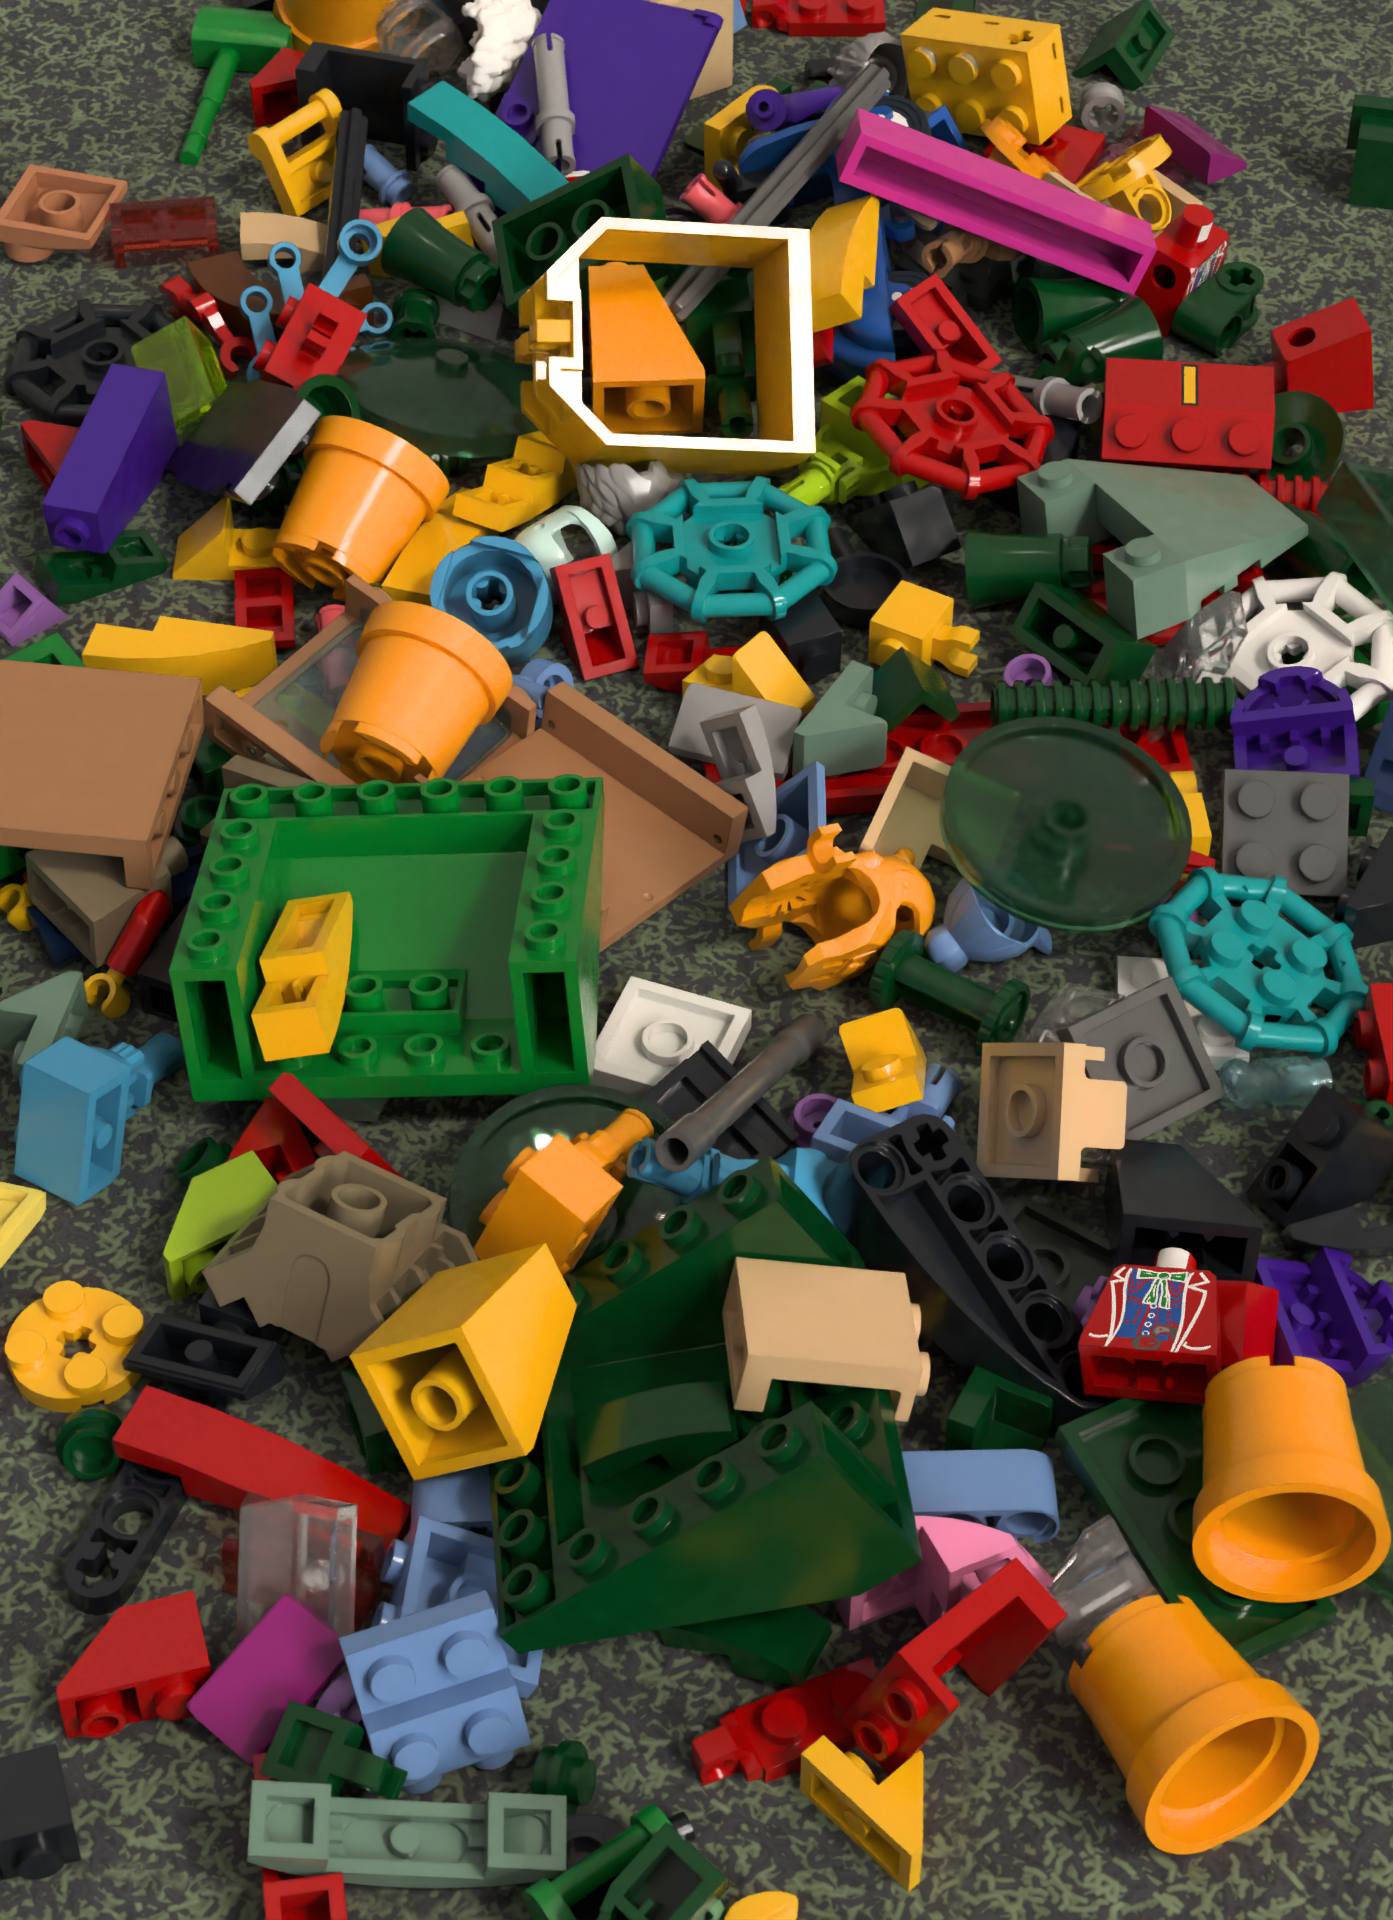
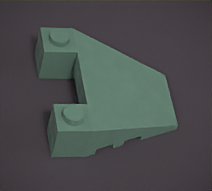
M1064 459L1045 463L1038 470L1017 477L1022 534L1063 533L1064 537L1090 536L1092 544L1115 536L1125 545L1103 554L1107 613L1136 640L1191 619L1201 612V601L1217 589L1218 592L1226 594L1238 585L1237 575L1252 564L1257 568H1263L1309 535L1308 525L1247 475Z

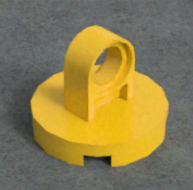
M1160 133L1155 134L1125 149L1126 154L1111 163H1108V161L1104 162L1075 184L1080 190L1098 202L1108 199L1112 208L1142 220L1144 219L1139 213L1138 203L1140 198L1145 200L1152 210L1153 218L1150 224L1152 232H1157L1166 228L1169 224L1172 210L1168 196L1155 176L1153 169L1163 163L1171 155L1172 150L1168 143H1165Z

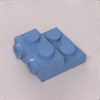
M419 1515L403 1541L398 1539L391 1541L380 1574L381 1582L393 1585L390 1603L382 1601L379 1604L371 1627L487 1590L499 1627L493 1538ZM502 1639L509 1669L515 1681L519 1697L528 1699L538 1686L543 1649L517 1653Z
M487 1590L339 1638L371 1753L390 1761L389 1765L408 1772L401 1789L403 1792L413 1795L428 1792L440 1783L442 1774L471 1764L482 1770L500 1768L511 1761L516 1749L531 1745L519 1694L509 1669L503 1642L499 1635L494 1608Z

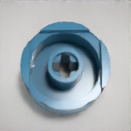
M481 536L470 540L469 544L462 546L453 552L452 550L440 561L434 572L430 586L432 607L458 618L482 634L497 648L509 667L528 662L545 642L553 621L552 597L541 565L522 544L500 536ZM494 596L502 598V605H495L493 610L483 609L482 604H491Z

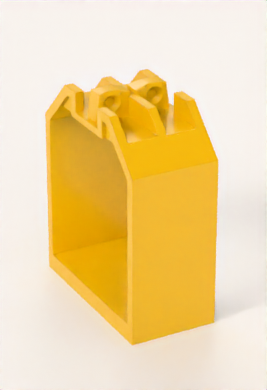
M601 217L519 299V327L529 328V331L521 334V337L514 342L515 363L533 364V381L523 380L520 383L521 411L575 467L578 462L581 465L586 463L593 467L600 463L609 467L610 464L616 462L617 464L625 463L635 471H647L651 461L660 460L666 470L677 473L781 476L816 453L809 229ZM579 259L753 268L758 440L612 434L582 403L581 371L583 370Z

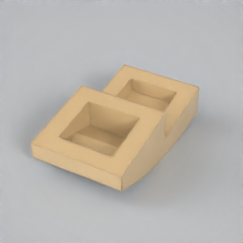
M240 212L242 260L268 259L270 250L275 244L290 242L301 253L299 272L322 271L327 225L291 215ZM279 252L275 255V259L293 258L287 252Z

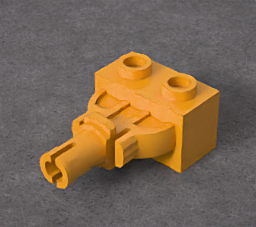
M628 1108L604 1130H597L593 1135L582 1132L569 1142L558 1133L538 1152L530 1146L522 1150L503 1174L502 1179L509 1184V1187L502 1189L489 1202L479 1217V1221L486 1227L473 1248L476 1255L481 1260L546 1243L561 1274H569L575 1268L624 1187L621 1182L627 1174L626 1164L631 1148L637 1141H642L644 1137L653 1138L654 1127L651 1121L642 1112Z

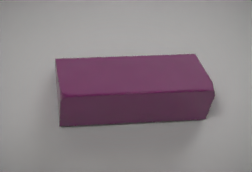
M1152 105L1145 108L1142 136L1146 139L1160 133L1165 143H1168L1172 150L1169 157L1204 184L1209 185L1246 169L1247 162L1185 115Z
M289 1593L284 1594L190 1699L186 1708L200 1723L250 1766H253L252 1755L268 1752L289 1701L293 1700L309 1706L346 1664L339 1638L342 1636L309 1602Z

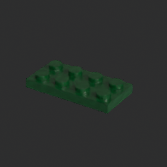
M1122 1398L1058 1427L1054 1438L1055 1444L1152 1596L1159 1594L1166 1604L1180 1603L1177 1595L1190 1598L1210 1624L1248 1664L1332 1623L1338 1611L1329 1597L1288 1603L1252 1600L1221 1589L1209 1581L1197 1567L1192 1553L1193 1507L1199 1492L1203 1488V1407L1201 1404Z

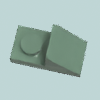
M852 660L796 728L793 737L792 776H795L815 761H818L825 767V777L877 768L885 763L888 725L884 719L874 716L877 708V696L872 694L874 668Z
M69 970L0 1001V1049L14 1051L12 1074L15 1079H19L24 1062L34 1054L43 1051L65 1036L78 1041L89 1015L82 972Z

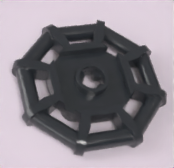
M87 298L77 300L76 307L37 326L25 325L16 334L17 348L11 367L3 375V384L10 396L20 397L43 417L44 422L81 426L112 363L165 372L171 405L176 402L187 403L194 394L192 381L197 361L203 356L205 347L197 333L185 331L163 313L160 304L146 301L141 306L93 304ZM106 326H120V328ZM42 354L47 355L45 360H36ZM175 360L173 370L160 366L161 361ZM51 383L57 390L51 396L40 386Z

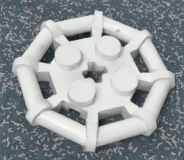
M1332 571L1327 577L1265 580L1263 576L1251 580L1252 586L1209 621L1198 622L1191 633L1192 640L1195 642L1192 678L1195 683H1201L1203 677H1211L1214 683H1219L1221 677H1231L1236 691L1246 696L1258 686V678L1269 671L1291 666L1311 667L1320 670L1324 679L1332 682L1340 689L1347 685L1358 689L1350 695L1355 721H1358L1381 701H1390L1393 696V611L1381 609L1347 583V577L1342 573ZM1302 602L1304 610L1288 611L1286 603ZM1340 607L1356 620L1347 624L1332 611ZM1261 609V612H1260V613H1258L1255 617H1253L1250 621H1248V622H1247L1245 625H1243L1240 629H1238V630L1236 629V628L1239 627L1242 623H1244L1247 619H1249L1253 614H1255L1258 610ZM1372 643L1370 666L1354 661L1355 646ZM1221 651L1234 653L1230 668L1216 671L1217 654ZM1302 651L1305 652L1303 660L1300 662L1283 664L1281 657L1283 654L1288 652L1296 656ZM1232 728L1231 730H1226L1233 736Z

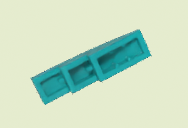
M440 81L408 102V121L446 142V160L485 182V194L489 196L495 206L509 213L569 183L522 136L485 107L447 82Z

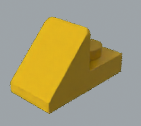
M224 497L178 537L172 574L173 580H235L234 570L279 567L271 556L274 550L271 547L279 529H234L231 500Z
M765 631L759 632L735 652L733 657L713 654L682 680V697H684V693L690 683H698L797 707L802 710L803 717L815 706V695L772 637Z
M900 1008L888 1009L843 1023L839 1026V1034L854 1073L851 1096L855 1105L879 1113L924 1098L927 1059L919 1040Z
M823 1735L801 1753L800 1791L909 1892L920 1881L923 1849V1752L920 1750L877 1785L871 1769L859 1756L849 1751L843 1753Z

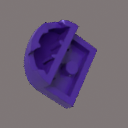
M1291 666L1269 671L1258 678V686L1249 692L1243 700L1236 699L1230 718L1234 741L1235 769L1350 774V778H1361L1358 734L1351 697L1344 686L1340 689L1332 682L1324 679L1320 670L1304 666Z
M1324 1246L1320 1248L1309 1263L1258 1257L1254 1283L1279 1290L1274 1352L1275 1366H1295L1294 1356L1308 1357L1334 1369L1346 1383V1389L1365 1382L1376 1374L1393 1354L1392 1289L1384 1280H1379L1374 1285H1370L1364 1278L1349 1268L1353 1261L1351 1255Z

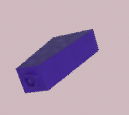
M111 364L42 503L51 545L66 547L72 550L106 554L168 472L165 466L178 451L179 446L165 372Z

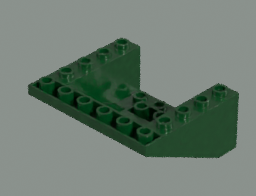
M770 1155L746 1169L733 1172L718 1186L686 1205H679L673 1208L661 1220L631 1238L616 1242L604 1254L574 1272L562 1275L577 1307L534 1447L526 1456L489 1464L499 1635L517 1653L859 1596L923 1560L890 1390L772 1379L763 1412L734 1410L738 1441L679 1470L674 1471L664 1458L658 1454L596 1485L580 1466L576 1416L628 1395L675 1384L724 1381L731 1389L722 1309L736 1257L866 1269L863 1259L853 1245Z

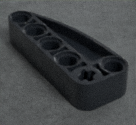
M921 1114L900 1122L860 1142L826 1177L822 1186V1198L828 1211L850 1243L871 1270L905 1273L910 1302L920 1306L921 1329L968 1375L972 1374L975 1366H979L1019 1386L1050 1397L1053 1400L1050 1435H1056L1058 1427L1100 1409L1112 1400V1397L1084 1394L1078 1348L1079 1338L1084 1330L1083 1326L954 1130L945 1121L933 1115Z

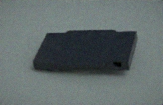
M252 379L247 385L231 381L168 462L165 469L183 486L213 496L221 495L252 505L255 499L258 501L262 500L276 486L280 477L277 471L290 454H297L309 443L315 430L312 425L321 413L305 399L295 397L296 392L290 387L258 379Z

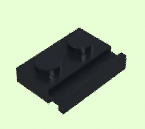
M707 1040L700 1046L697 1052L681 1062L638 1100L635 1109L645 1114L651 1121L654 1129L662 1135L681 1117L693 1113L733 1078L738 1071ZM761 1097L715 1139L711 1148L719 1150L720 1153L735 1159L761 1160L770 1155L775 1160L786 1149L795 1144L799 1134Z

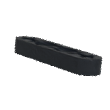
M177 1383L168 1391V1393L200 1404H209V1407L230 1415L227 1396ZM126 1461L67 1559L64 1568L65 1583L69 1600L76 1609L85 1614L105 1615L118 1610L119 1607H123L130 1599L189 1497L184 1492L180 1476L174 1475L168 1478H157L147 1473L148 1466ZM127 1512H145L153 1518L147 1529L137 1534H122L113 1528L115 1521ZM107 1549L114 1553L110 1560L113 1581L100 1580L94 1588H88L85 1576L97 1578L102 1573L109 1561Z

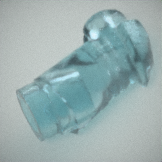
M1307 1056L1261 1058V1062L1256 1064H1249L1242 1058H1234L1222 1065L1218 1075L1226 1095L1223 1097L1224 1100L1245 1110L1252 1108L1256 1102L1264 1101L1269 1104L1307 1107L1322 1084L1331 1089L1333 1084L1331 1070L1324 1059H1308Z

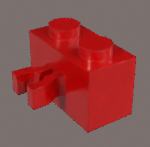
M309 283L300 301L289 296L275 323L276 326L284 329L278 343L276 344L267 339L252 369L262 373L259 380L290 388L296 387L316 375L330 374L337 376L368 314Z

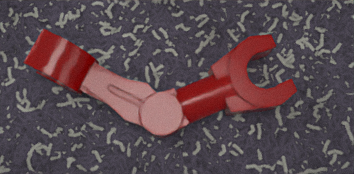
M177 275L158 285L160 293L166 294L174 308L168 310L169 314L178 322L191 316L196 322H202L205 329L221 347L219 354V370L221 374L230 380L237 378L239 369L231 358L240 355L247 358L250 363L257 356L254 341L246 337H234L219 314L217 304L211 294L208 292L194 293L191 285L181 276Z

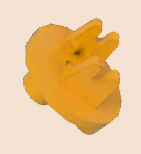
M996 116L993 121L987 118L980 125L983 133L996 146L988 159L1040 180H1043L1046 173L1054 171L1063 176L1043 155L1038 156L1035 152L1029 155L1022 148L1028 140L1009 121H1003L1000 117Z

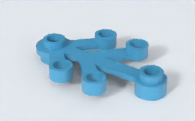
M356 219L348 222L343 227L337 241V249L340 255L321 282L320 289L338 298L356 269L368 266L376 260L382 248L383 240L381 232L375 224L368 220ZM354 238L364 240L368 246V251L364 254L352 252L349 247V241ZM279 242L271 248L267 264L271 273L278 277L285 306L289 296L300 301L304 293L299 272L301 253L294 244ZM279 252L289 253L294 259V265L290 268L280 267L276 264L275 255ZM261 286L248 287L242 293L239 301L240 313L250 323L257 356L250 362L247 369V384L252 379L259 380L262 374L252 369L266 340L268 339L277 344L269 317L273 306V299L270 292ZM250 296H259L264 300L266 308L261 312H253L247 307L246 299ZM371 302L361 310L366 314L370 312L381 313L385 318V325L381 328H374L365 319L358 334L364 333L369 337L379 338L389 331L393 323V314L387 305L381 302ZM351 346L347 355L356 360L357 369L353 372H345L340 368L337 377L344 381L358 378L365 366L362 352Z

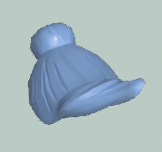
M985 866L964 876L948 896L943 924L929 930L923 939L925 952L930 961L954 973L963 968L969 960L999 962L1019 956L1033 946L1046 955L1052 953L1051 935L1021 887L1010 877L997 873L993 867Z

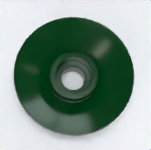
M1288 391L1275 394L1272 463L1267 479H1275L1277 474H1284L1285 480H1293L1294 475H1302L1303 481H1310L1312 476H1319L1321 482H1325L1336 470L1344 451L1345 434L1338 414L1328 402L1312 393ZM1291 446H1303L1302 451L1297 456L1289 459L1285 457L1287 450Z

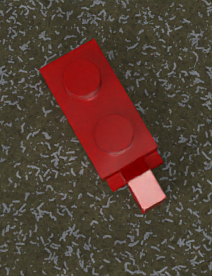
M752 0L751 24L752 29H777L787 32L788 37H865L869 33L885 32L884 0Z
M868 1656L807 1680L802 1686L795 1685L736 1708L734 1712L721 1717L718 1720V1728L691 1740L692 1751L690 1761L702 1785L705 1786L742 1771L747 1782L763 1779L766 1784L801 1770V1753L823 1735L842 1752L858 1747L852 1732L841 1721V1718L879 1674L871 1657Z

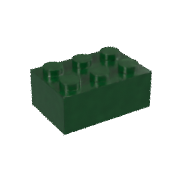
M629 153L492 221L506 307L518 318L519 299L601 217L667 221L660 185ZM579 259L582 313L588 312V266H603L610 262L644 265L653 282L677 271L676 264Z

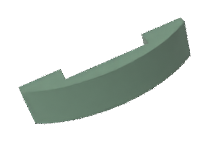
M252 1780L247 1862L305 1877L342 1872L344 1883L402 1888L491 1887L537 1882L541 1878H546L547 1880L555 1879L566 1871L567 1796L489 1792L485 1804L331 1797V1784Z

